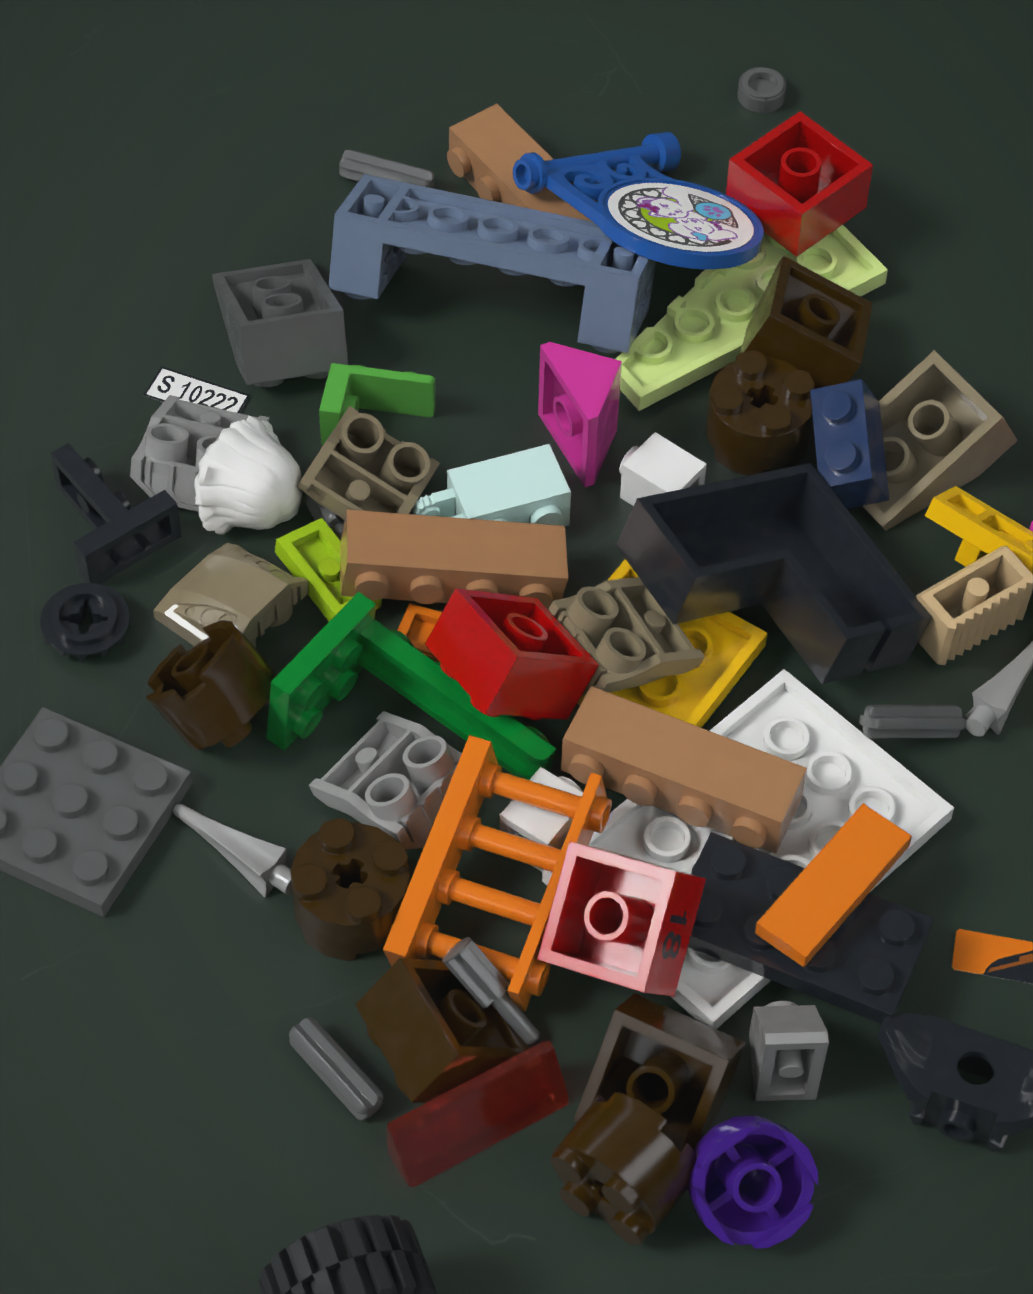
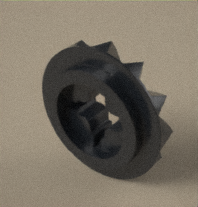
M79 583L58 591L47 601L40 618L45 643L51 644L61 658L67 654L76 655L82 663L87 655L99 653L106 658L110 647L115 644L123 645L127 628L131 627L129 609L123 597L112 588L97 583ZM86 610H90L94 624H91L86 634H81L78 625L81 624L83 617H86Z

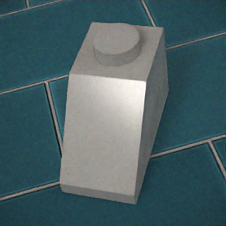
M776 1001L763 1007H754L749 1031V1044L755 1101L816 1100L829 1045L828 1031L816 1006H798L790 1001Z

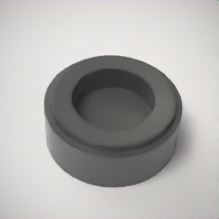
M758 67L747 70L741 75L737 97L744 108L756 113H770L783 105L786 94V81L779 72L770 68Z

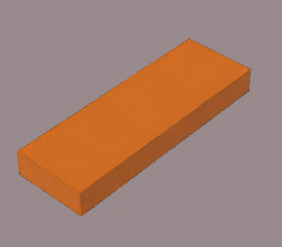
M863 803L758 920L755 934L802 967H805L909 848L912 835Z

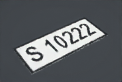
M163 366L160 367L143 396L164 402L169 395L180 397L179 400L236 413L241 412L250 397L249 394Z

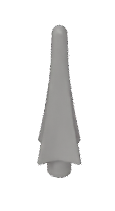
M1033 641L1000 672L972 692L974 707L965 714V717L968 718L966 720V729L972 735L983 736L989 728L997 735L1000 734L1009 712L1033 667Z
M176 804L173 807L174 815L217 849L264 898H267L273 887L287 895L292 894L291 869L286 865L287 848L225 826L183 804Z

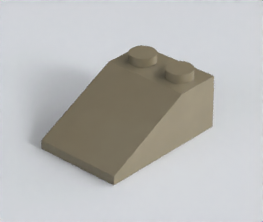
M935 350L879 401L890 500L863 505L862 507L887 531L928 507L933 497L954 486L960 488L979 477L1018 441L1003 416Z

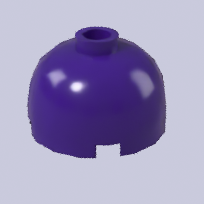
M760 1116L733 1117L712 1127L696 1144L694 1149L696 1160L691 1171L688 1192L700 1220L722 1242L733 1246L732 1242L739 1245L751 1244L755 1249L769 1248L792 1237L808 1220L813 1209L810 1200L814 1193V1182L818 1185V1170L810 1150L786 1126Z

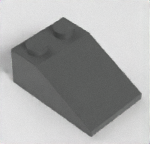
M311 259L212 274L214 289L235 361L246 385L254 384L258 387H273L281 384L284 379L300 376L310 379H322L328 377L331 363L349 365L343 309Z

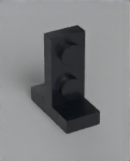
M69 443L50 453L57 488L94 529L73 542L78 573L85 583L100 584L181 537L178 506L166 490L131 508L128 500L120 491L112 493L105 485L103 476L95 462L89 457L82 459Z

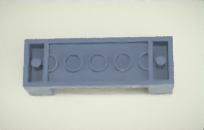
M364 174L334 216L329 288L344 292L353 299H378L406 258V253L415 255L425 253L448 257L452 262L460 265H473L476 263L497 267L501 272L512 276L530 274L549 278L552 283L559 286L571 287L582 285L585 286L577 342L592 345L594 349L604 353H616L619 351L628 353L649 310L656 261L621 247L607 237L597 224L591 221Z

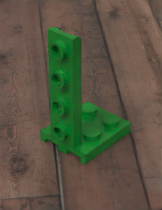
M359 591L271 681L267 739L283 751L298 736L305 739L315 730L321 721L325 707L333 699L337 701L343 700L356 684L360 670L365 668L466 742L469 735L491 741L498 765H501L502 768L512 775L530 780L540 767L548 772L551 770L556 748L550 745L542 732L532 726L522 725L510 715L490 717L478 711L471 704V697L463 687L441 670L440 661L434 662L414 648L412 642L402 632L395 629L389 630L374 619L376 603Z

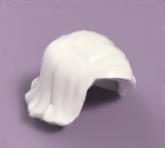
M248 416L246 421L243 419L233 422L229 428L223 429L217 440L207 447L205 455L198 463L199 473L195 477V504L199 505V517L203 521V527L207 531H215L218 535H224L233 527L262 530L273 528L281 522L291 520L298 514L303 491L297 487L302 479L301 471L292 455L280 444L278 437L273 433L272 425L267 421H260L256 417Z

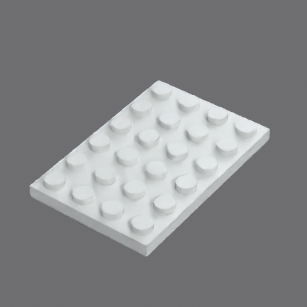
M785 669L710 730L713 733L807 768L802 800L777 853L775 854L763 848H754L803 868L807 867L863 803L912 835L909 848L875 887L952 818L954 810L952 805L871 739L866 737L860 730ZM626 799L610 813L604 831L602 833H593L589 846L602 848L691 874L711 832L734 841L736 840L732 836L706 826L696 827L687 824L677 815L652 805L641 806ZM543 869L542 882L548 886L552 872ZM688 947L675 996L670 997L697 1021L717 1029L771 980Z

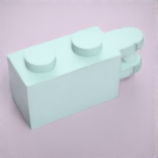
M550 444L447 470V489L432 493L430 496L420 497L413 506L412 513L414 515L568 526L570 522L571 491Z

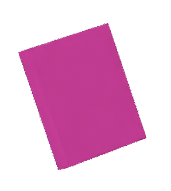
M548 342L540 345L538 415L586 488L595 484L617 432L622 361Z

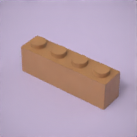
M498 104L449 127V150L447 151L449 166L455 175L464 177L477 191L481 199L591 221L546 187L540 193L530 194L517 187L513 179V166L517 160H520L522 155L535 152L544 161L553 160V158Z
M347 510L340 542V596L354 597L359 591L370 600H407L421 604L448 603L455 588L534 597L538 598L549 609L553 600L562 599L568 581L565 526Z
M590 686L562 742L561 771L571 774L579 782L587 784L590 773L601 775L605 788L623 794L635 804L641 806L652 805L677 815L681 820L692 826H706L732 836L741 844L752 848H763L775 854L802 800L807 772L806 767Z

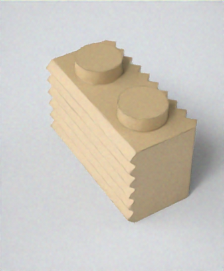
M1001 546L917 594L916 597L932 616L930 623L919 640V644L937 664L945 666L947 659L954 661L956 654L963 656L964 649L971 650L973 644L980 645L982 639L989 640L990 634L997 635L999 629L1006 630L1007 624L1014 625L1016 619L1023 620L1033 591V574L1008 546Z

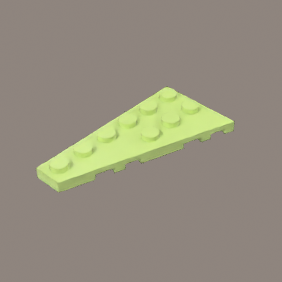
M844 225L838 227L797 257L764 232L759 253L755 258L745 264L732 268L705 269L695 279L694 287L684 297L678 296L667 307V314L654 327H647L633 341L628 353L622 352L616 358V360L622 361L620 390L640 411L735 362L737 355L741 353L746 328L783 256L860 297L886 284L888 269Z

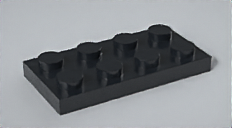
M711 832L691 872L692 875L706 878L688 947L882 1024L884 1017L895 1016L930 934L934 918L868 893L808 964L802 967L755 934L758 920L805 868Z

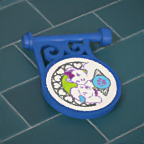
M670 132L649 134L643 139L641 146L544 161L535 152L526 153L513 166V179L519 189L534 194L540 193L545 187L597 224L602 232L612 241L637 255L660 263L691 269H725L740 266L757 256L764 235V228L760 219L751 209L738 200L717 190L691 182L676 180L662 174V172L675 170L681 159L680 144L677 138Z

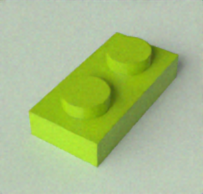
M320 518L276 539L275 553L294 577H304L308 580L309 597L327 620L330 621L353 597L340 596L341 541L323 518ZM382 599L371 600L376 603V609L381 607Z

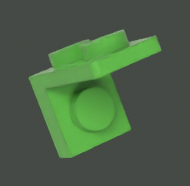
M331 363L319 409L321 445H324L349 406L358 412L359 408L433 417L435 411V378L431 375L415 372H400L368 368L362 365Z

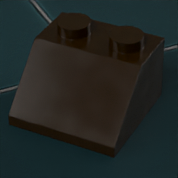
M783 256L746 328L741 352L756 350L767 357L786 361L797 369L810 373L815 383L814 389L848 382L862 364L873 303Z
M399 958L355 1004L367 1025V1033L370 1039L381 1049L395 1073V1082L398 1088L410 1099L411 1103H452L526 1067L534 1059L525 1042L491 1004L486 1008H482L442 961Z
M634 993L617 1007L613 1013L574 1121L577 1122L600 1094L605 1101H608L615 1092L641 1101L665 1118L667 1122L660 1131L673 1142L679 1151L687 1143L694 1151L696 1144L707 1134L726 1097L746 1042Z

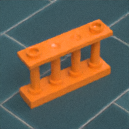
M469 735L384 945L383 951L391 966L399 958H423L427 960L433 955L443 959L445 954L462 940L439 932V927L435 924L442 904L450 905L452 900L530 925L532 927L520 958L476 944L503 977L511 981L507 990L510 999L521 1011L526 1012L531 996L539 997L542 994L549 977L551 964L537 958L569 841L589 846L593 833H602L610 816L612 800L607 798L603 777L590 773L582 796H578L502 772L501 765H498L491 741ZM496 794L572 818L573 820L562 849L482 825L481 818L477 817L484 798L491 799ZM473 847L551 871L552 875L541 904L460 878V872L456 868L463 851L470 852Z

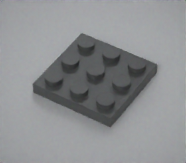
M42 707L0 766V871L101 917H105L172 816L173 807L176 804H180L193 784L191 771Z

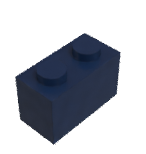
M862 379L810 390L818 473L847 509L889 501L879 401Z

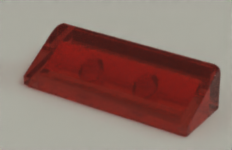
M549 1040L547 1042L543 1041L389 1122L386 1126L388 1154L406 1184L410 1187H415L565 1107L568 1104V1092L555 1049Z

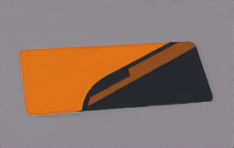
M958 929L955 937L952 968L962 972L1033 984V942Z

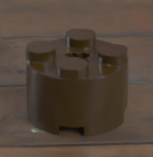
M756 350L741 352L737 355L735 362L726 365L715 376L710 388L705 428L706 437H708L709 443L714 448V458L717 462L734 473L746 476L762 473L763 470H776L783 466L785 468L796 466L805 457L810 442L813 422L810 390H813L815 387L811 374L797 369L786 361L767 357Z
M221 620L202 628L209 637L199 642L189 651L181 644L174 648L158 665L147 683L154 692L147 695L146 699L188 746L197 751L213 746L220 741L226 748L233 747L242 741L252 729V724L249 720L263 706L269 704L271 681L277 676L275 670L232 621Z
M337 818L324 822L319 832L311 835L297 850L290 870L295 919L303 931V938L308 945L327 957L345 961L356 960V954L371 953L382 946L384 948L410 883L408 856L402 843L378 827L357 822L350 823L346 819Z
M615 1092L608 1101H605L601 1094L597 1096L554 1149L550 1162L559 1178L565 1184L559 1191V1195L574 1212L585 1217L593 1212L609 1223L613 1231L625 1242L631 1245H641L648 1235L655 1232L688 1189L696 1156L688 1143L679 1151L673 1142L660 1131L667 1120L639 1100Z

